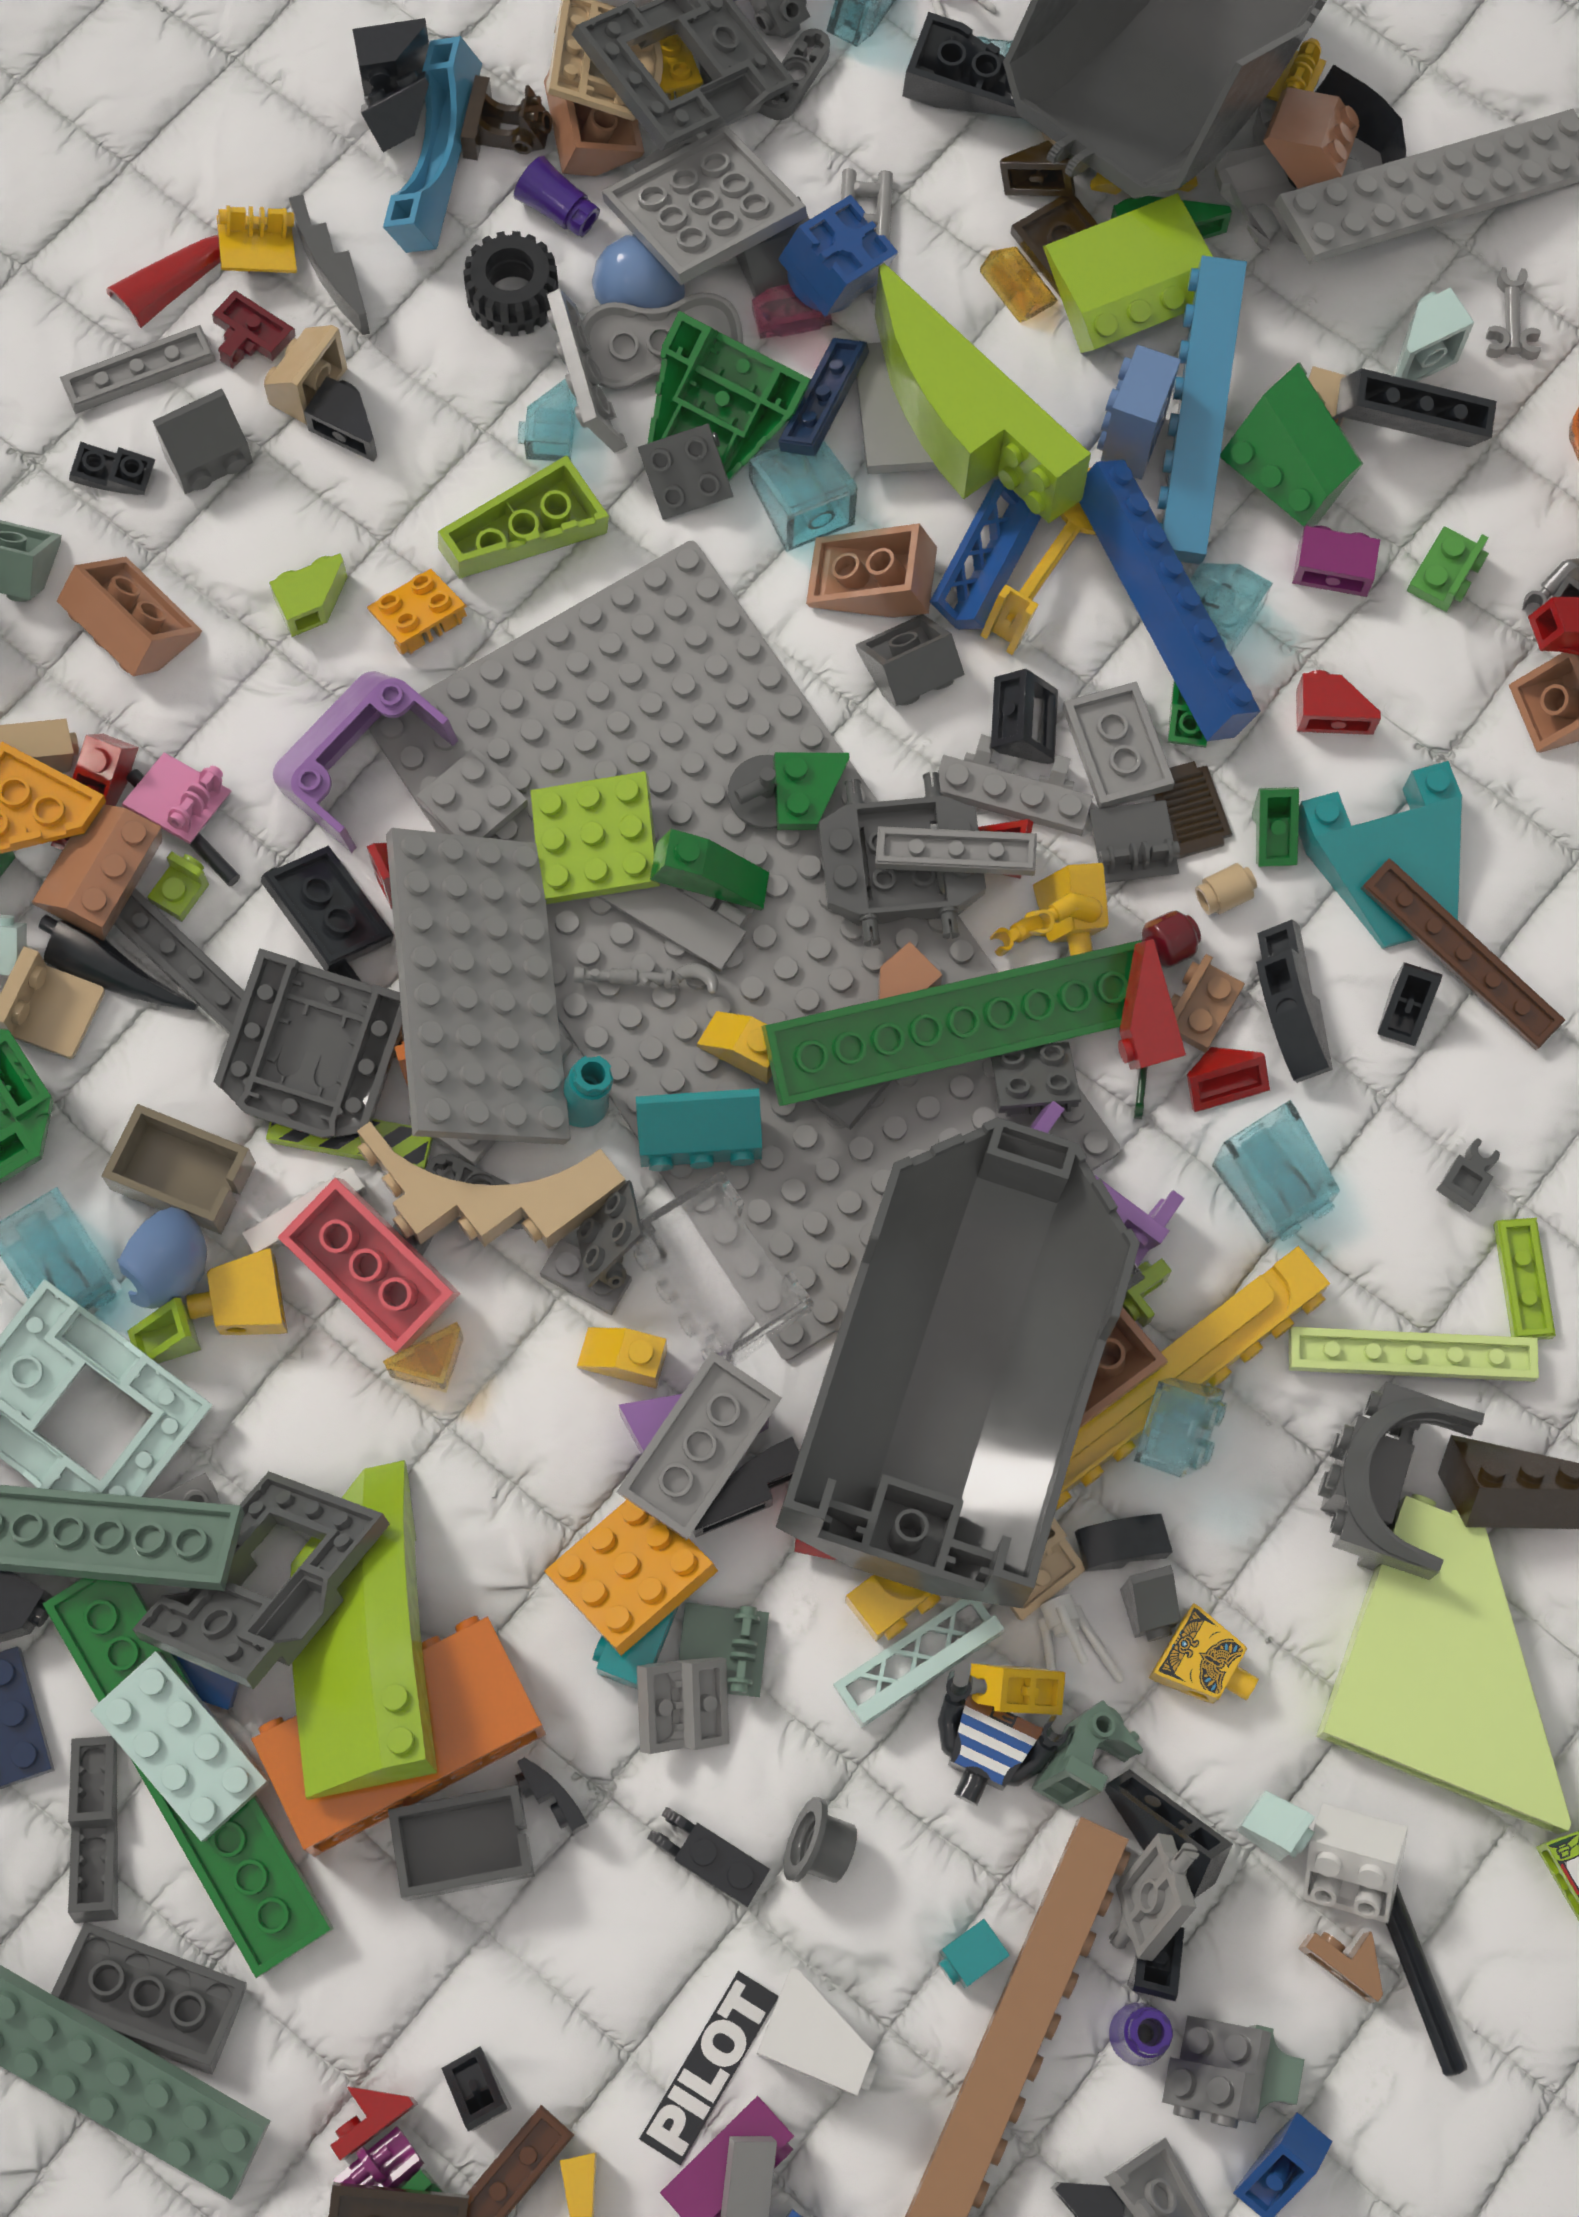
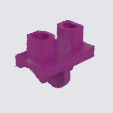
M396 2126L369 2150L364 2146L356 2152L358 2159L335 2177L333 2181L396 2188L403 2181L408 2182L425 2163L402 2130Z

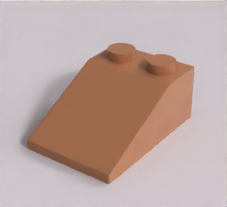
M920 523L816 537L806 604L812 608L892 618L929 614L937 546Z

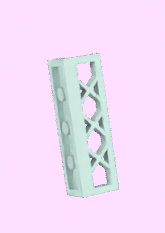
M960 1599L834 1683L833 1686L859 1726L863 1728L999 1637L1003 1633L1004 1627L996 1615L990 1616L982 1602ZM971 1604L983 1623L968 1633L953 1630L956 1614ZM950 1618L948 1629L938 1627L940 1624H942ZM928 1632L947 1635L945 1648L934 1656L919 1653L921 1637ZM952 1636L959 1637L958 1640L951 1644ZM915 1642L914 1652L903 1650ZM899 1655L912 1658L910 1672L898 1680L883 1677L886 1660L892 1656ZM917 1659L925 1661L916 1667ZM881 1664L879 1676L868 1673ZM859 1678L876 1681L875 1695L858 1706L846 1687ZM882 1683L890 1684L881 1690Z

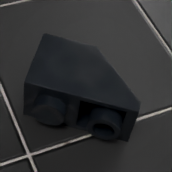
M415 70L410 71L396 80L398 86L387 92L383 88L377 89L364 98L366 103L361 105V114L382 152L415 136L429 86V76L426 71L418 75Z

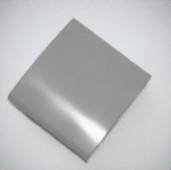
M726 1658L688 1659L637 1666L640 1752L654 1754L681 1748L698 1750L729 1744Z

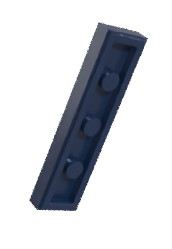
M833 338L811 378V382L795 415L789 420L778 441L781 452L816 456L869 354L867 342Z

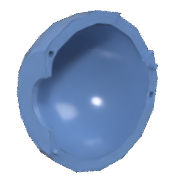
M634 234L625 235L607 246L595 263L592 286L595 298L601 305L617 302L653 309L669 306L685 296L684 284L680 285Z
M170 1207L155 1213L141 1224L129 1239L120 1258L117 1259L121 1273L133 1283L137 1292L132 1290L128 1292L131 1302L143 1308L155 1309L162 1307L173 1298L182 1299L190 1294L205 1273L207 1245L200 1226L184 1210Z

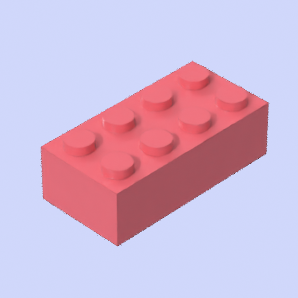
M335 1177L277 1237L395 1353H404L461 1294L344 1179Z

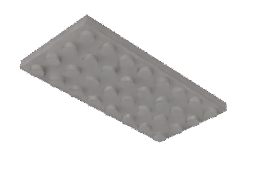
M391 828L386 834L412 1136L566 1144L571 1137L567 1100L563 1092L565 1080L546 900L536 843Z

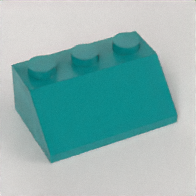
M759 1088L636 1096L641 1167H649L651 1171L661 1172L673 1169V1165L689 1164L694 1169H705L714 1166V1162L730 1161V1164L733 1166H747L753 1164L755 1160L762 1159Z

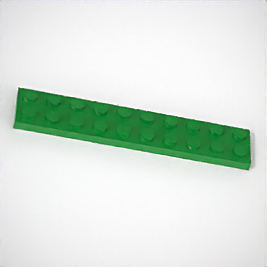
M1142 940L763 1025L761 1027L779 1106H784L1120 1027L1135 944L1142 942Z
M82 1578L42 1603L98 1702L105 1698L155 1651L162 1653L200 1698L177 1656L141 1641L132 1630L149 1610L135 1583ZM133 1762L255 1978L264 1975L334 1929L257 1795L247 1802L206 1841L201 1842Z

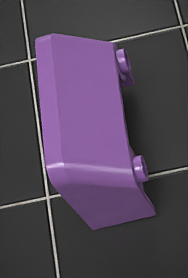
M376 671L362 674L288 750L273 769V779L279 790L351 853L357 847L346 828L319 804L331 790L332 781L328 770L381 715L388 718H397L411 710L449 744L454 746L458 742L447 717L403 680Z

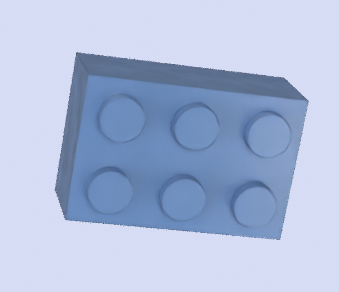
M1140 345L1136 346L1132 359L1124 358L1118 375L1117 387L1112 389L1105 409L1107 412L1102 423V433L1097 445V449L1103 451L1101 461L1125 460L1133 476L1142 480L1166 419L1181 359Z

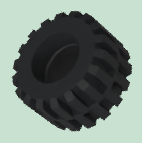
M502 231L497 232L496 238L492 239L490 236L483 238L482 246L475 244L471 249L472 256L466 257L465 270H463L468 307L471 308L474 319L476 321L481 319V326L487 330L494 327L495 334L503 335L504 331H508L511 336H519L518 331L525 330L526 334L534 332L535 325L543 327L547 323V311L551 310L547 294L559 289L557 266L555 265V258L552 252L548 253L547 245L542 241L536 244V237L528 234L526 237H521L520 231H512V235H505V232ZM508 277H519L529 282L520 289L510 291L494 286L500 280Z

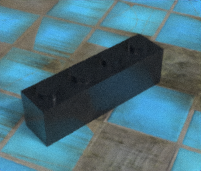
M1361 368L1341 378L1336 416L1465 447H1472L1492 438L1497 401Z

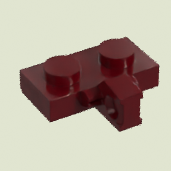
M236 290L212 314L213 322L226 331L223 335L225 341L218 348L220 361L232 369L244 359L245 354L252 356L256 351L273 361L296 336L295 328Z

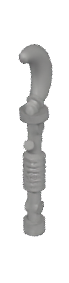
M696 963L686 964L674 972L673 969L667 968L666 973L639 972L638 969L611 968L610 971H600L596 968L592 970H585V967L574 968V983H584L585 980H591L594 983L609 981L611 984L637 985L641 982L647 987L651 982H655L656 985L665 983V988L671 989L684 979L691 978L704 982L710 994H715L718 989V979L715 973L710 968Z

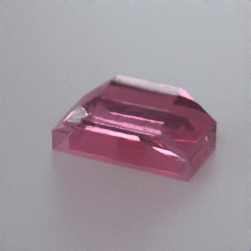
M789 284L769 288L752 299V311L760 339L810 332L832 325L831 314L825 317L820 311L805 305L797 298Z

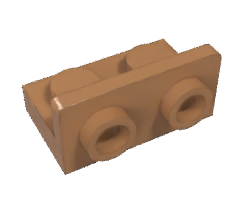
M1205 954L1200 965L1194 961L1191 963L1182 980V983L1187 985L1181 997L1174 993L1171 998L1182 1041L1204 1053L1207 1052L1245 985L1240 980L1210 965L1213 957Z

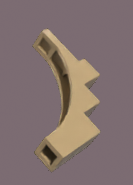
M371 1122L357 1130L362 1143L357 1147L361 1155L371 1167L378 1163L386 1175L381 1179L395 1198L402 1194L401 1197L392 1203L397 1214L392 1219L406 1239L413 1235L420 1245L461 1216L457 1223L471 1241L477 1237L484 1247L524 1218L525 1220L521 1225L535 1243L541 1239L549 1249L580 1226L585 1219L591 1218L605 1204L607 1198L626 1183L625 1178L600 1148L578 1164L539 1180L508 1185L471 1184L430 1173L410 1163L392 1150Z

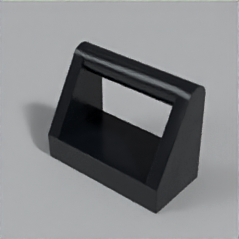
M1027 668L994 677L991 748L1004 755L1043 764L1054 763L1058 689ZM1034 697L1042 699L1040 743L1032 738Z

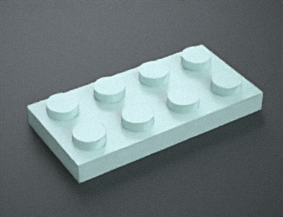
M155 1651L90 1710L201 1842L206 1841L270 1782L268 1777L159 1651Z

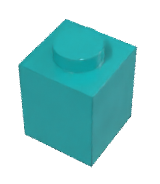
M982 1919L939 1951L944 1959L938 1964L953 1985L960 1981L962 1986L966 1988L1010 1955L986 1920Z

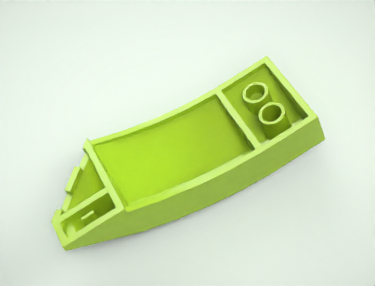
M405 1460L363 1469L342 1496L345 1500L383 1513L390 1525L337 1588V1591L344 1599L343 1602L292 1662L300 1751L307 1800L438 1773L426 1688L419 1619L415 1541L417 1540ZM314 1537L309 1539L291 1563L290 1578L322 1540Z

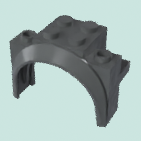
M1386 1381L1378 1392L1372 1391L1368 1398L1364 1414L1370 1416V1418L1358 1415L1350 1425L1344 1424L1340 1434L1336 1433L1329 1456L1335 1458V1461L1331 1465L1329 1472L1325 1471L1317 1495L1324 1497L1320 1510L1334 1514L1329 1529L1330 1533L1336 1534L1332 1547L1358 1555V1566L1374 1570L1381 1563L1430 1580L1440 1572L1443 1559L1408 1544L1388 1528L1393 1523L1415 1445H1412L1413 1434L1415 1430H1419L1421 1424H1430L1471 1437L1474 1429L1478 1425L1483 1424L1485 1413L1464 1408ZM1386 1434H1389V1435L1394 1436V1438H1391V1437H1388V1436H1385V1435H1386Z

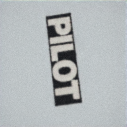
M740 1971L736 1973L639 2139L675 2163L682 2164L777 2001L778 1995Z

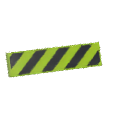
M373 1119L372 1124L395 1153L424 1170L426 1169L433 1142L432 1137L412 1136V1127L410 1125ZM272 1122L269 1123L266 1135L268 1143L366 1161L357 1148L362 1144L358 1134L322 1139Z

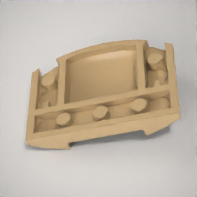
M561 0L554 30L555 39L550 72L546 82L547 94L634 121L636 119L572 36L576 25L616 7L596 0ZM658 41L643 49L638 44L630 47L658 85H660L663 73V56L660 42Z

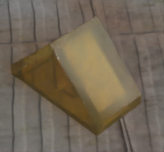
M455 1322L384 1360L383 1363L390 1377L447 1393L464 1339L461 1328Z

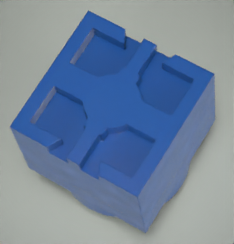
M852 195L801 224L778 258L787 270L789 285L797 298L808 307L820 311L825 317L831 313L846 309L856 297L877 285L878 267L883 263L889 267L898 254V251L885 235H878L874 231L877 225L873 221L868 223L863 217L865 211Z

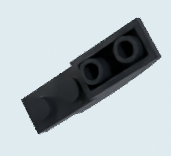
M1291 919L1257 933L1262 960L1257 961L1256 964L1264 1000L1279 1047L1293 1081L1299 1083L1331 1071L1333 1068L1320 999L1312 994L1300 925Z

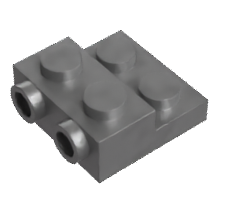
M1187 2015L1180 2059L1170 2057L1162 2102L1174 2106L1173 2115L1199 2120L1200 2112L1212 2114L1211 2123L1237 2129L1238 2120L1256 2124L1272 2033L1261 2029Z

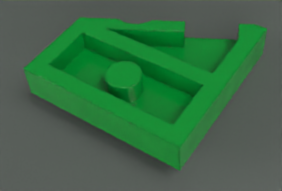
M774 753L773 769L776 773L775 804L777 830L817 829L819 821L822 819L836 786L848 765L849 753Z

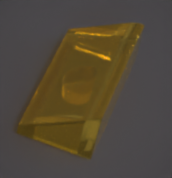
M1016 246L992 250L980 267V273L1018 322L1029 320L1058 301Z

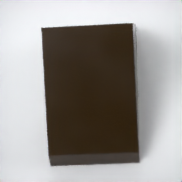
M1049 140L1002 158L999 163L1005 195L1073 197L1076 193L1074 179L1065 173L1070 159L1067 157L1056 164L1049 162L1047 155L1053 146Z

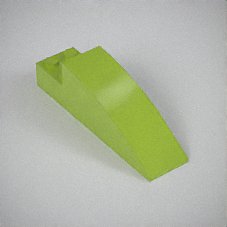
M885 263L878 267L874 316L890 383L901 409L919 442L945 479L965 499L998 476L1007 489L1013 490L1025 501L1031 512L1039 514L1049 524L1080 502L1083 498L1091 453Z

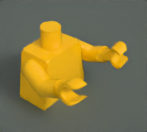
M1103 863L1067 865L1033 884V889L1039 910L1028 912L1024 918L1011 925L1009 930L1004 927L998 928L989 937L990 940L999 939L1004 944V946H999L995 950L997 956H1004L1012 949L1014 942L1020 943L1031 936L1047 937V940L1051 943L1068 942L1070 956L1093 951L1091 936L1106 929L1109 924Z

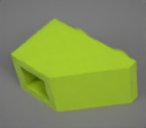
M340 553L334 556L320 557L312 565L297 571H286L275 580L269 582L274 600L291 637L328 622L347 579L344 560Z

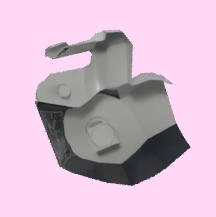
M1333 64L1315 92L1338 96L1345 106H1350L1355 111L1359 120V128L1342 176L1405 158L1406 145L1402 118L1376 91ZM1260 104L1252 129L1257 146L1227 152L1216 165L1214 176L1220 195L1227 202L1236 206L1248 221L1246 223L1247 230L1260 249L1269 250L1270 240L1249 211V207L1262 204L1270 207L1288 240L1297 244L1274 203L1279 194L1298 188L1263 142L1270 121L1263 123Z

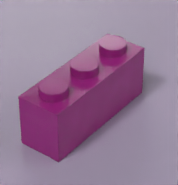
M756 2096L660 2191V2194L680 2217H721L730 2136H772L777 2141L774 2169L794 2150L788 2143L794 2135L759 2096Z

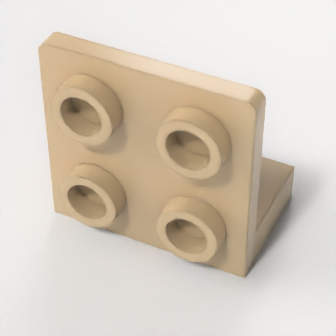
M24 946L0 993V1029L9 1030L15 1039L62 1057L73 1059L103 999L105 990L100 985L47 966L39 951Z

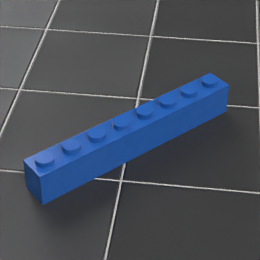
M1098 461L1087 472L1083 498L1079 503L1206 741L1235 738L1261 710L1126 461Z

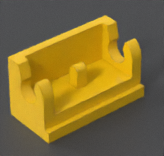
M971 1663L970 1675L977 1679L985 1680L987 1683L985 1694L975 1693L971 1697L977 1704L994 1706V1711L1062 1715L1066 1672L1034 1667Z

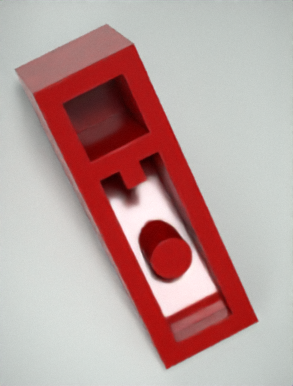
M1154 939L1137 943L1134 947L1119 1031L1122 1040L1118 1041L1120 1056L1124 1063L1129 1064L1130 1070L1186 1056Z

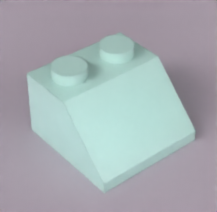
M1451 287L1438 294L1436 292L1428 293L1417 303L1415 314L1409 324L1410 327L1403 342L1394 376L1418 382L1459 361L1474 321Z

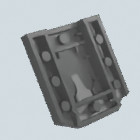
M259 948L213 1082L247 1115L322 1139L358 1134L357 1130L368 1122L372 1123L396 1053L394 1046L399 1044L403 1032L400 992L375 984L370 985Z

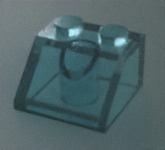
M1201 563L1190 581L1232 656L1264 607L1273 583L1240 564Z

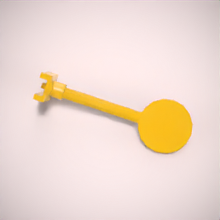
M1079 502L1060 515L1062 520L1066 522V525L1021 590L1018 592L1007 584L1003 587L980 636L987 639L991 632L1010 642L1006 652L1011 655L1014 654L1020 645L1039 605L1032 600L1080 532L1096 535Z

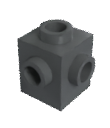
M749 0L755 11L754 18L756 24L766 35L781 36L782 38L790 37L801 29L800 24L811 17L806 8V0Z

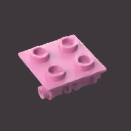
M164 752L124 800L122 806L191 844L229 796L231 790L222 785L223 772L218 767L210 766L198 772Z

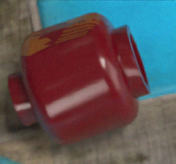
M1170 911L1145 923L1142 929V942L1154 939L1161 967L1170 968L1192 958L1196 954L1198 944L1201 941V933L1197 923L1191 916L1184 915L1179 911Z

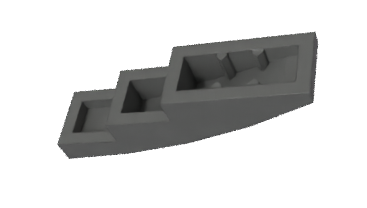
M304 196L290 197V206L294 213L297 231L304 251L318 279L340 311L362 335L370 334L366 311L349 250L334 254L326 222L311 226Z

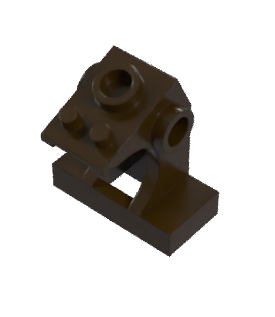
M475 75L460 136L463 158L478 161L481 145L514 150L520 154H529L532 151L545 149L548 134L552 130V118L542 105L541 97L539 95L536 96L532 88L526 85L525 98L521 100L519 105L502 104L492 99L490 77ZM501 123L519 126L512 130L500 129Z

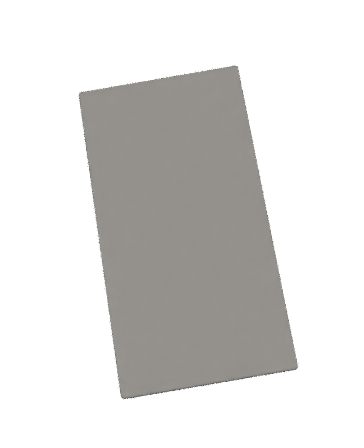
M687 541L419 693L448 718L458 739L454 746L449 744L411 710L397 718H388L381 715L371 725L369 730L437 833L449 834L417 801L416 795L471 749L476 747L528 801V806L490 838L535 843L530 790L646 771L649 777L655 843L672 828L710 839L769 872L764 909L760 911L727 902L748 915V919L742 929L747 931V934L721 972L598 897L546 904L558 1019L583 1057L601 1056L611 1065L613 1085L609 1092V1097L637 1139L636 1096L759 1088L762 1159L755 1160L753 1164L747 1166H733L730 1164V1161L714 1162V1166L705 1169H694L689 1164L673 1165V1169L659 1173L779 1356L783 1360L788 1361L839 1330L894 1162L908 1156L913 1158L929 1151L931 1146L960 1133L962 1136L981 1128L983 1123L997 1117L1030 1127L1041 1112L1040 1106H1035V1115H1030L1028 1107H1026V1114L1011 1115V1117H1006L1005 1113L998 1114L996 1106L998 1093L991 1057L892 1080L850 1130L823 1114L818 1105L811 1100L779 1106L772 1076L766 1084L697 1047L699 1039L716 1011L752 1016L768 1025L878 1000L880 967L909 941L943 974L941 985L997 973L998 971L959 916H957L960 936L952 939L951 927L950 938H943L941 918L925 920L907 917L890 923L878 924L881 943L873 946L872 932L870 931L871 946H865L863 944L862 926L852 923L827 907L818 827L816 830L760 829L746 824L734 813L728 799V785L733 772L744 761L759 755H774L775 752H844L696 542ZM850 760L824 811L822 819L846 805L845 781L852 779L853 793H855L854 779L861 780L862 796L865 803L878 802ZM861 830L860 839L868 901H871L864 831ZM718 899L712 911L717 912L724 900ZM696 963L710 968L715 973L718 979V989L715 994H710L704 982L691 978L684 979L671 989L665 988V983L656 985L655 982H651L647 987L641 982L637 985L611 984L609 981L594 983L591 980H585L584 983H574V968L585 967V970L596 968L600 971H610L611 968L638 969L639 972L666 973L667 968L673 969L674 972L686 964ZM1079 1088L1081 1095L1079 1106L1071 1107L1070 1112L1064 1110L1048 1134L1079 1143L1087 1156L1086 1162L1091 1171L1116 1157L1120 1151V1145Z

